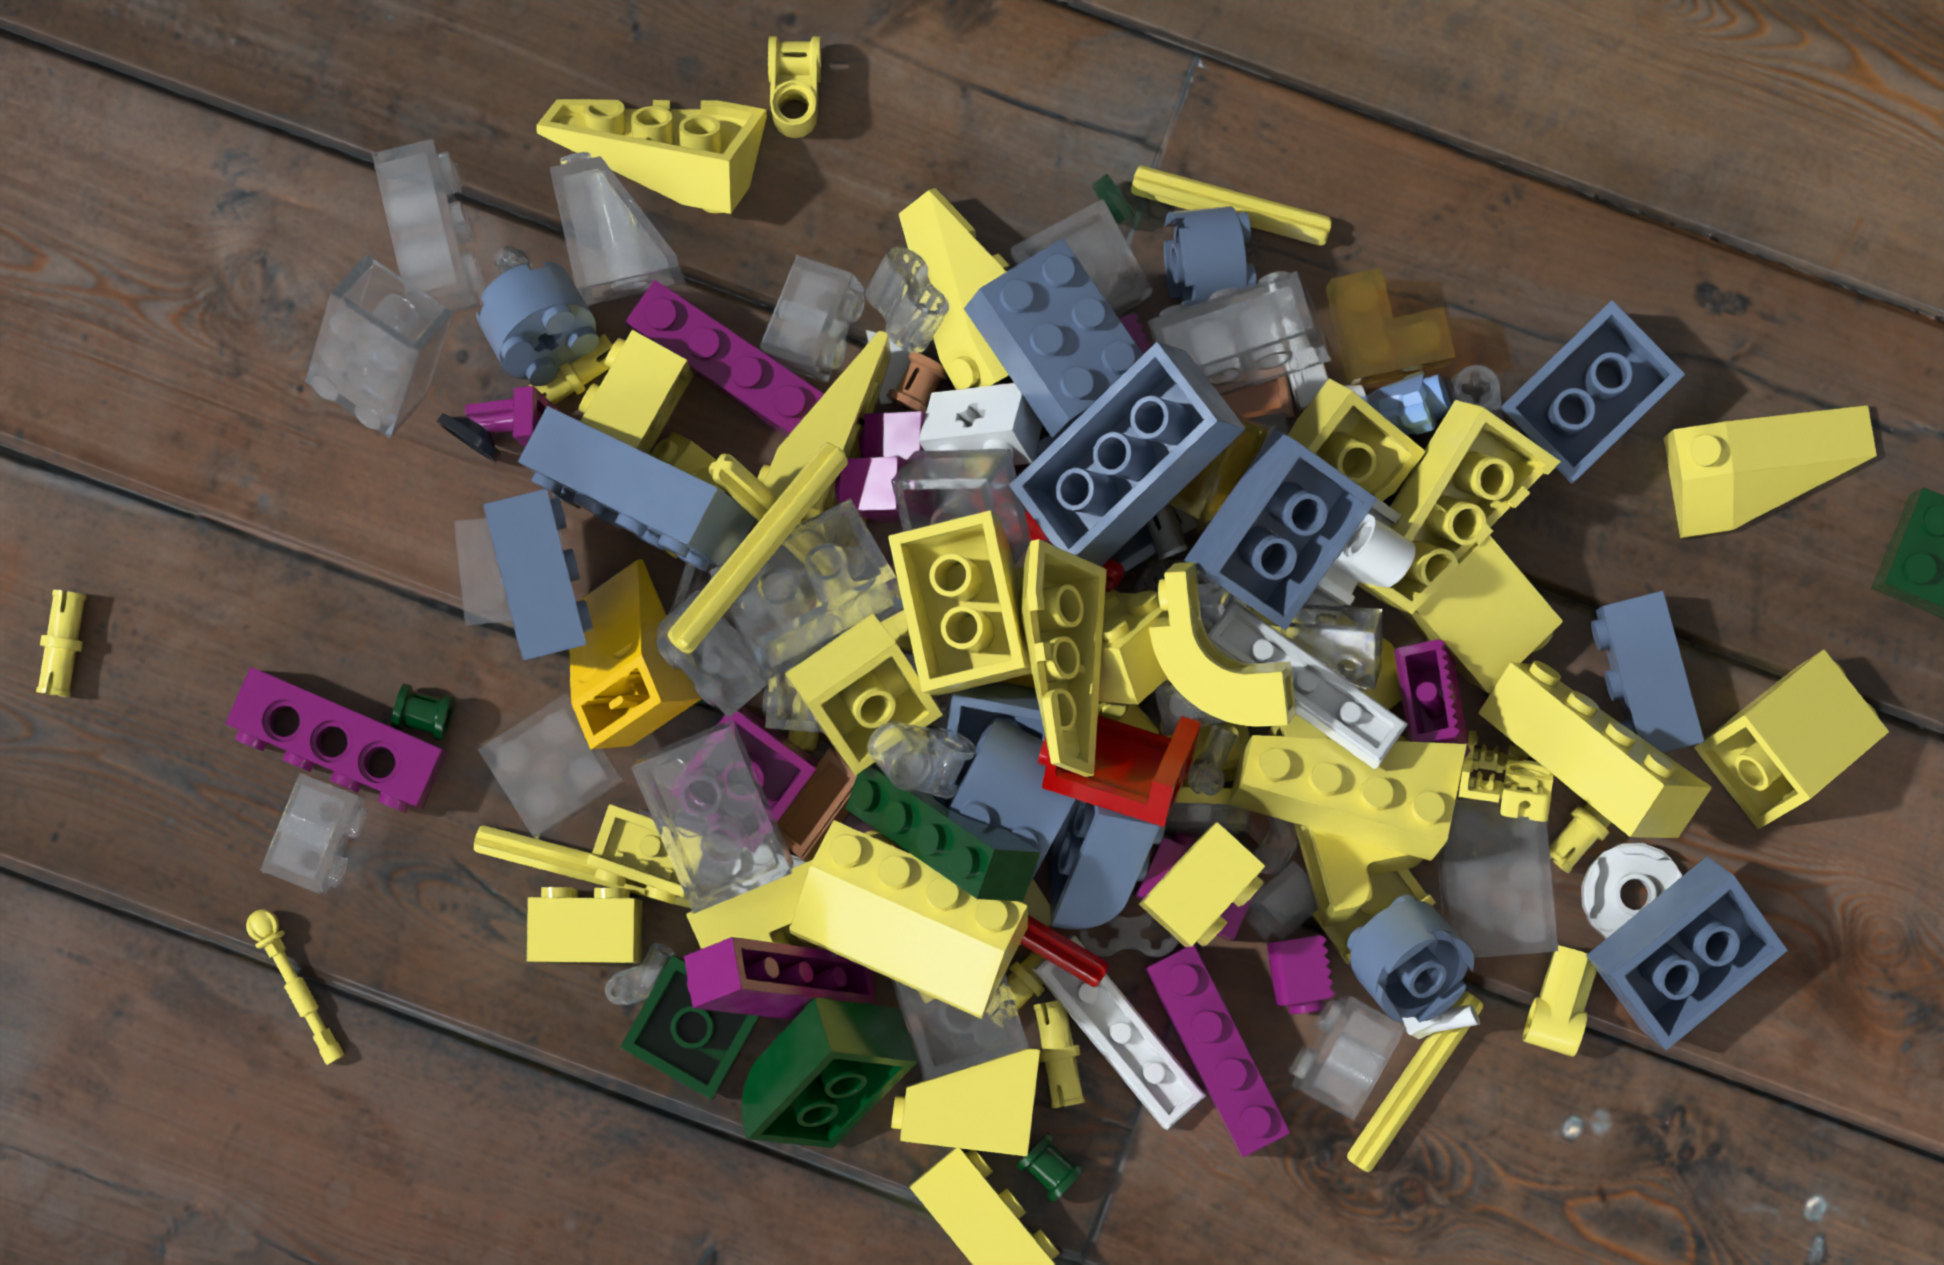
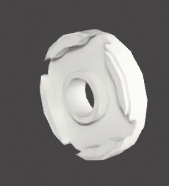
M1645 843L1620 844L1602 852L1588 867L1581 885L1582 908L1590 925L1607 939L1680 879L1682 873L1663 850ZM1628 880L1640 881L1648 891L1647 901L1640 909H1629L1621 901L1620 891L1623 884Z

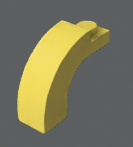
M1196 562L1173 564L1164 573L1165 579H1160L1158 584L1160 608L1163 612L1168 611L1169 617L1158 618L1149 627L1155 655L1169 681L1189 702L1209 715L1221 720L1246 726L1288 725L1296 715L1291 661L1245 663L1235 660L1220 651L1210 640L1202 622Z

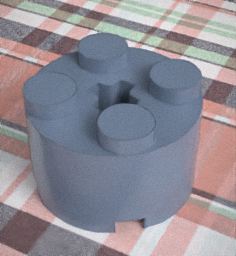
M1232 206L1168 212L1164 227L1174 226L1173 240L1164 241V265L1170 299L1180 298L1182 302L1174 308L1176 314L1189 315L1242 309L1246 296L1255 294L1257 289L1255 267L1253 263L1246 264L1244 243H1249L1251 238V226L1247 212L1237 213Z
M543 262L546 268L531 270L528 264H523L504 272L484 290L480 298L484 305L481 313L478 311L476 313L477 322L503 369L513 377L529 380L533 386H544L551 383L557 377L560 366L567 362L571 364L581 356L590 354L599 344L594 316L568 271L554 262Z
M1409 894L1398 897L1391 906L1376 914L1365 926L1355 929L1347 941V947L1351 951L1350 965L1354 976L1384 1012L1396 1022L1405 1023L1402 1018L1415 1017L1418 1022H1423L1444 1013L1458 1001L1467 986L1462 980L1467 968L1469 967L1472 972L1474 968V956L1468 944L1432 905L1424 901H1418L1413 895Z

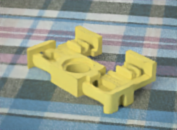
M1469 730L1468 746L1471 751L1464 758L1459 797L1498 803L1499 798H1502L1501 815L1518 818V816L1529 817V820L1541 822L1548 821L1554 775L1537 761L1526 760L1531 756L1518 745H1510L1508 755L1499 752L1498 746L1494 748V751L1487 750L1485 744L1482 745V749H1475L1479 737L1477 736V731ZM1478 768L1495 770L1496 773L1503 774V770H1506L1504 783L1495 780L1494 773L1490 775L1489 781L1482 780L1483 774L1481 771L1477 773V779L1476 777H1470V772H1473V769L1478 770Z

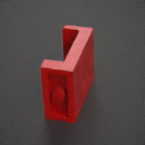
M1098 715L1094 776L1088 777L1051 764L1045 736L1038 757V764L1046 767L1042 789L1165 827L1192 765L1202 722L1181 716L1172 738Z

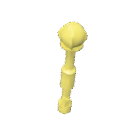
M266 909L254 911L247 919V932L251 938L259 942L255 945L258 949L264 947L269 958L273 957L286 981L285 990H287L300 1017L306 1018L315 1035L313 1039L320 1050L319 1052L326 1065L345 1054L338 1041L336 1042L330 1029H326L317 1013L319 1006L316 1004L313 995H311V991L306 985L304 978L297 976L284 952L286 948L280 938L284 936L285 932L284 930L279 931L277 916Z

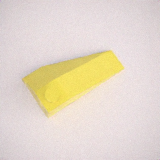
M557 99L538 122L537 134L682 205L702 208L709 213L731 214L750 188L767 114L766 109L719 100H701V109H670V100H653V106L640 109H625L624 104L619 100Z
M877 332L778 447L771 466L765 464L762 466L757 479L778 498L820 447L827 442L843 450L847 459L860 458L859 436L860 432L864 429L860 422L861 419L864 420V414L874 413L891 360L889 333ZM835 480L803 518L829 544L833 538L839 511V502L835 494Z
M1040 539L1032 540L1023 563L1020 619L1051 764L1084 777L1094 776L1107 569Z

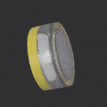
M1185 779L1166 822L1164 834L1175 836L1176 833H1180L1189 838H1200L1216 822L1232 836L1251 833V811L1228 805L1232 789L1220 788V780Z

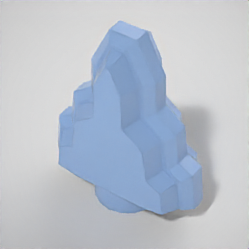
M1423 370L1409 374L1402 380L1383 386L1372 394L1361 397L1405 435H1418L1432 431L1436 426L1437 419L1445 417L1451 407L1450 399L1441 376L1437 374L1427 378Z

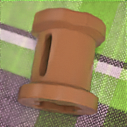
M910 351L907 357L910 362L897 388L890 389L886 397L909 412L921 411L926 413L931 393L936 391L941 380H948L949 376L944 367L938 362L918 352Z

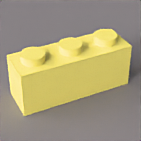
M954 1148L910 1185V1189L973 1265H1057L1053 1259L1060 1254L1058 1249L1041 1229L1033 1235L1020 1220L1027 1212L1007 1188L1000 1194L986 1179L993 1170L976 1150H969L965 1153L962 1148Z

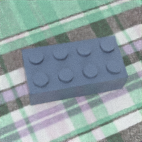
M1156 342L1009 486L1053 546L1098 566H1102L1246 428L1186 350Z
M549 406L546 407L518 460L520 464L534 472L531 482L543 489L547 488V491L553 493L552 496L555 498L560 497L562 502L580 510L582 507L593 513V516L619 530L623 527L636 534L635 536L640 540L662 551L666 548L677 554L681 560L703 571L707 570L710 563L721 568L743 542L755 520L754 516L719 488Z

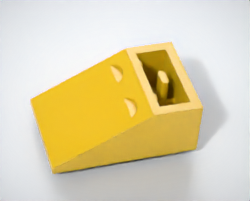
M643 559L636 560L581 599L586 600L594 631L584 633L587 645L569 649L571 704L590 750L632 746L702 699L682 651L677 649L667 636L671 625Z

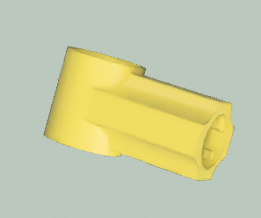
M1555 945L1540 997L1534 999L1526 1020L1523 1042L1571 1057L1576 1055L1587 1022V1012L1584 1010L1597 971L1586 955L1588 953Z

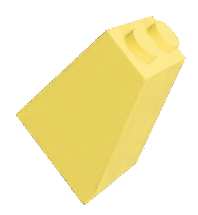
M1489 535L1480 545L1474 544L1459 559V567L1413 614L1397 609L1427 641L1440 639L1445 642L1456 663L1455 669L1469 683L1488 694L1493 691L1510 662L1521 663L1532 652L1542 649L1551 640L1553 631L1563 622Z
M1822 650L1789 672L1708 735L1704 742L1697 744L1694 749L1756 828L1760 829L1810 800L1889 733V731L1878 718L1875 709L1865 702L1847 679L1841 666L1833 661L1825 650Z
M1027 1047L908 1085L906 1096H895L891 1128L901 1129L900 1141L1028 1156L1040 1049Z

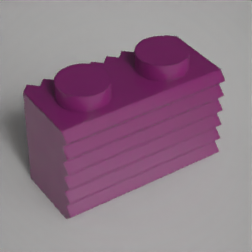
M1437 639L1395 649L1394 654L1405 722L1408 724L1406 728L1409 742L1467 744L1464 756L1467 757L1471 750L1466 736L1468 731L1464 726L1466 721L1463 717L1464 710L1461 707L1463 702L1459 696L1461 692L1458 688L1459 681L1456 677L1458 673L1455 669L1456 663L1446 643Z
M1321 935L1266 943L1276 1005H1288L1290 1014L1295 1015L1325 1010L1324 999H1330L1335 994L1330 989L1333 981L1328 978L1332 971L1326 967L1330 962L1325 957L1328 949L1323 946L1327 939Z

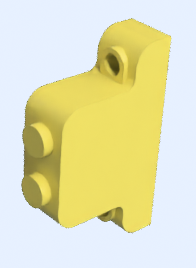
M1297 714L1288 725L1272 726L1268 731L1269 736L1329 738ZM1399 736L1396 740L1409 742L1406 738L1402 736ZM1294 823L1323 927L1349 921L1364 902L1371 901L1372 885L1369 876L1410 869L1420 864L1423 860L1419 857Z

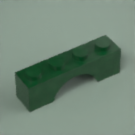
M874 762L857 774L846 810L976 899L1024 901L1041 853L1040 851L1008 830L976 822L944 807L936 801L940 785L908 764Z

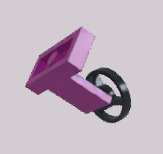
M534 386L513 388V399L465 405L466 416L450 417L442 413L436 422L471 449L497 463L502 453L496 449L491 434L513 432V438L525 448L546 407L549 406L559 412L561 411Z

